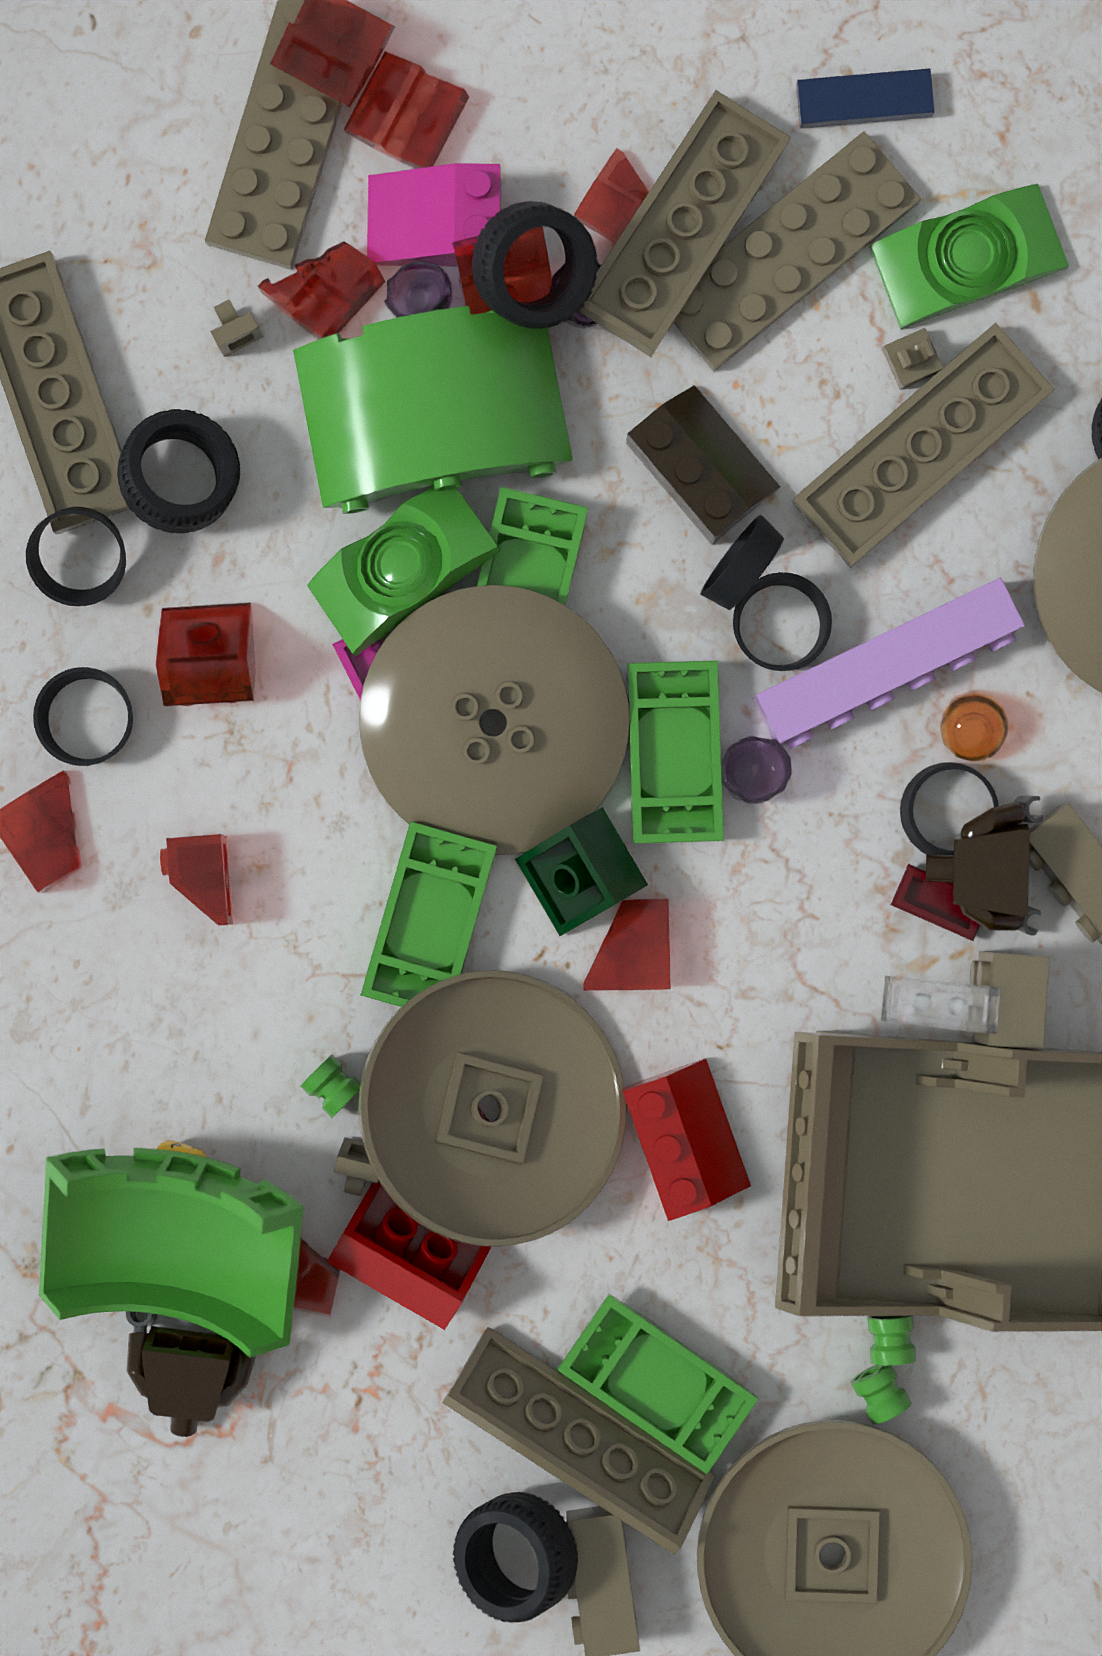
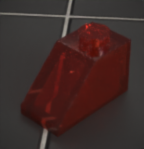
M215 834L166 838L167 848L160 850L162 875H169V883L217 925H233L227 836Z

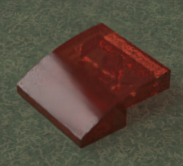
M304 0L294 24L289 22L270 64L347 107H351L372 73L396 26L348 0Z
M384 51L344 130L359 141L414 169L432 167L466 105L469 95L465 89L427 74L421 65Z
M543 227L531 229L518 237L506 255L503 271L505 285L511 297L518 302L536 301L554 289ZM478 236L451 242L460 278L458 280L464 306H469L471 315L491 311L479 295L473 279L472 253Z

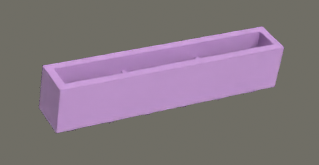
M1000 577L754 696L753 700L775 745L778 746L787 742L789 748L792 749L813 739L814 736L811 730L826 722L831 730L854 719L855 717L851 710L868 703L870 710L878 708L894 700L895 697L892 691L907 683L911 691L935 680L936 678L932 672L947 664L951 671L957 670L975 661L976 658L973 652L984 646L989 645L991 651L994 652L1017 641L1014 632L1025 625Z

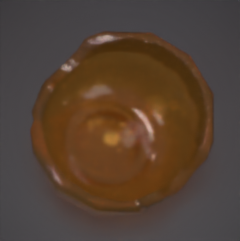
M977 690L956 695L951 699L941 717L940 730L943 744L957 758L972 762L991 758L1000 750L1008 735L1009 719L1004 706L992 694Z

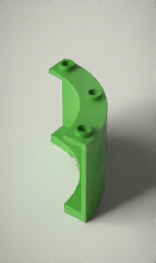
M469 306L417 313L362 326V336L347 339L342 338L340 334H334L293 350L323 508H342L343 514H354L368 510V503L412 490L434 486L435 491H446L462 486L461 480L529 472L532 479L543 478L556 474V466L573 461L548 328L534 329L521 327L506 320L492 310L482 314L471 315Z
M104 1148L46 1157L39 1296L59 1320L101 1312L159 1314L182 1319L214 1331L231 1341L250 1358L290 1345L304 1207L292 1196L265 1179L257 1184L241 1177V1168L215 1159L183 1152L134 1148L133 1156H105Z

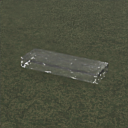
M885 976L881 1021L996 1034L1000 987Z

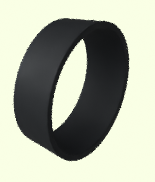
M69 507L46 517L32 531L26 547V565L34 584L50 599L68 606H89L106 599L117 589L125 573L126 552L119 530L108 517L90 508ZM67 514L86 515L100 521L113 533L120 547V559L115 572L105 583L91 589H72L59 584L46 572L39 556V541L43 530L54 518Z
M762 515L757 516L719 561L705 582L700 595L727 610H731L749 592L780 549L784 537Z
M778 572L760 577L735 606L733 613V630L741 650L754 663L774 671H791L811 663L824 650L831 634L832 615L824 594L810 580L793 573ZM783 585L801 591L813 602L818 612L820 621L818 639L812 650L805 657L792 664L772 665L757 659L749 652L741 638L740 617L745 604L755 593L770 586Z
M77 667L60 672L44 685L34 705L33 722L36 735L49 754L70 765L90 766L111 758L126 744L132 730L133 712L125 689L115 678L95 668ZM82 679L100 680L111 685L123 697L128 711L126 731L119 744L107 755L94 759L78 758L65 752L55 742L49 728V710L55 696L68 684Z
M954 762L938 763L923 769L908 783L900 804L901 823L908 839L924 854L954 855V851L938 848L928 842L919 832L914 820L913 805L915 796L921 785L932 775L951 769L967 771L977 776L985 784L990 792L993 808L999 806L997 795L992 785L975 769Z

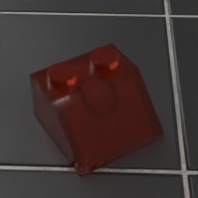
M251 602L162 608L155 665L163 706H192L195 704L254 701L256 671Z

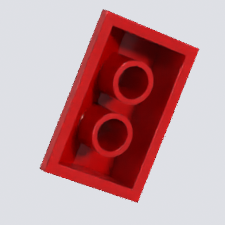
M706 1058L630 1084L622 1089L668 1222L711 1207L751 1187Z
M378 1181V1183L372 1182L327 1262L445 1330L464 1301L492 1246L461 1243L427 1229L404 1212L388 1195L380 1181Z

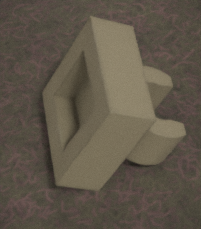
M230 299L213 307L222 326L210 332L224 357L264 337L251 311L238 317Z
M926 328L891 342L882 349L900 390L931 377L943 369Z
M344 1137L337 1155L334 1173L347 1176L344 1192L361 1196L366 1181L378 1183L379 1180L369 1162L363 1142Z

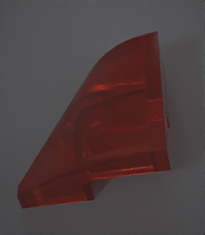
M615 149L574 213V217L583 225L612 241L613 247L649 193L621 150Z
M64 770L0 809V838L37 893L47 892L82 868L80 851L76 846L75 813L72 812L68 784H71L69 775Z
M669 899L623 900L583 982V990L671 989Z

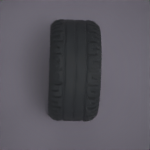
M520 202L496 213V216L492 217L485 224V228L480 231L472 253L473 279L482 300L496 314L521 327L542 329L559 325L561 322L572 318L574 313H578L583 308L584 302L588 301L589 296L593 292L591 291L592 287H595V281L597 280V252L590 233L572 214L544 202ZM538 227L552 228L560 237L565 251L563 274L555 288L543 298L532 302H518L511 297L505 285L503 271L506 255L515 240L525 232Z
M186 409L161 411L141 421L128 436L120 454L117 468L119 489L129 509L150 527L157 530L160 529L163 532L177 534L195 532L214 523L229 506L237 491L240 480L238 453L227 432L208 416ZM168 439L187 441L200 448L211 461L215 471L216 484L211 495L201 502L189 505L174 504L160 498L151 490L143 477L141 460L146 449L159 441Z
M523 1492L499 1495L469 1513L457 1531L453 1545V1563H455L454 1570L457 1572L456 1577L459 1579V1585L462 1586L466 1597L470 1598L471 1603L475 1604L477 1609H481L482 1613L487 1614L491 1618L494 1617L495 1620L519 1623L538 1617L558 1604L566 1596L576 1577L578 1551H576L577 1544L574 1543L575 1537L572 1536V1530L569 1529L568 1522L564 1521L565 1518L560 1515L559 1510L554 1509L553 1505H549V1502L541 1497ZM497 1523L515 1528L531 1544L536 1554L539 1568L538 1582L535 1590L525 1589L514 1584L498 1566L493 1551V1534Z

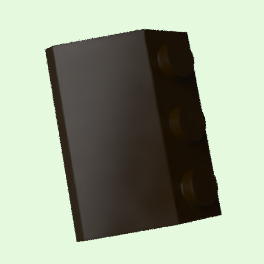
M695 385L662 404L627 433L626 444L711 545L780 488V485Z

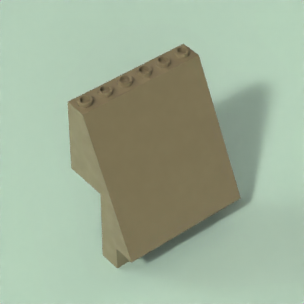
M817 1031L816 1033L794 1032L775 1308L797 1316H942L992 1332L1102 1331V1052L1055 1048L1030 1049L988 1046L974 1042Z

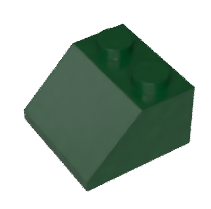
M603 807L567 826L515 859L559 936L648 886Z

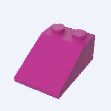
M453 163L368 175L367 265L472 267V253L480 231L485 228V224L492 217L496 216V213L501 211V165Z

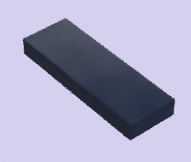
M931 68L799 79L796 83L800 128L933 117L935 112Z

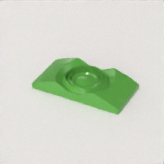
M1038 183L992 195L962 210L921 221L870 245L900 329L1060 272L1069 267Z
M433 486L402 503L391 517L370 535L341 548L317 572L307 586L352 654L357 656L397 627L412 612L427 602L434 600L501 549L458 488L435 491Z
M500 487L490 535L501 550L482 563L477 586H515L547 595L566 605L589 508Z
M718 660L627 663L633 844L724 841Z
M410 821L361 996L402 1007L409 999L422 990L442 980L462 974L497 846Z
M609 1293L557 1368L563 1375L706 1474L709 1473L759 1400L754 1393L714 1363L694 1352L652 1320Z

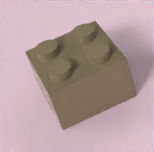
M979 951L978 960H972L970 967V986L976 987L975 1006L969 1005L967 1031L973 1033V1041L988 1046L1044 1049L1049 957Z

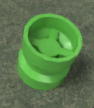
M331 1055L300 1087L309 1096H317L319 1099L323 1097L325 1100L322 1102V1109L333 1118L360 1091L361 1083L355 1077H348L342 1071V1064Z
M867 1316L868 1331L873 1335L874 1344L870 1348L872 1364L890 1366L909 1364L916 1361L915 1346L910 1342V1332L914 1329L913 1316Z
M892 1365L871 1366L855 1376L850 1382L857 1396L865 1399L867 1403L865 1411L872 1424L886 1422L906 1411L912 1404L905 1389L899 1388L895 1382L897 1374Z

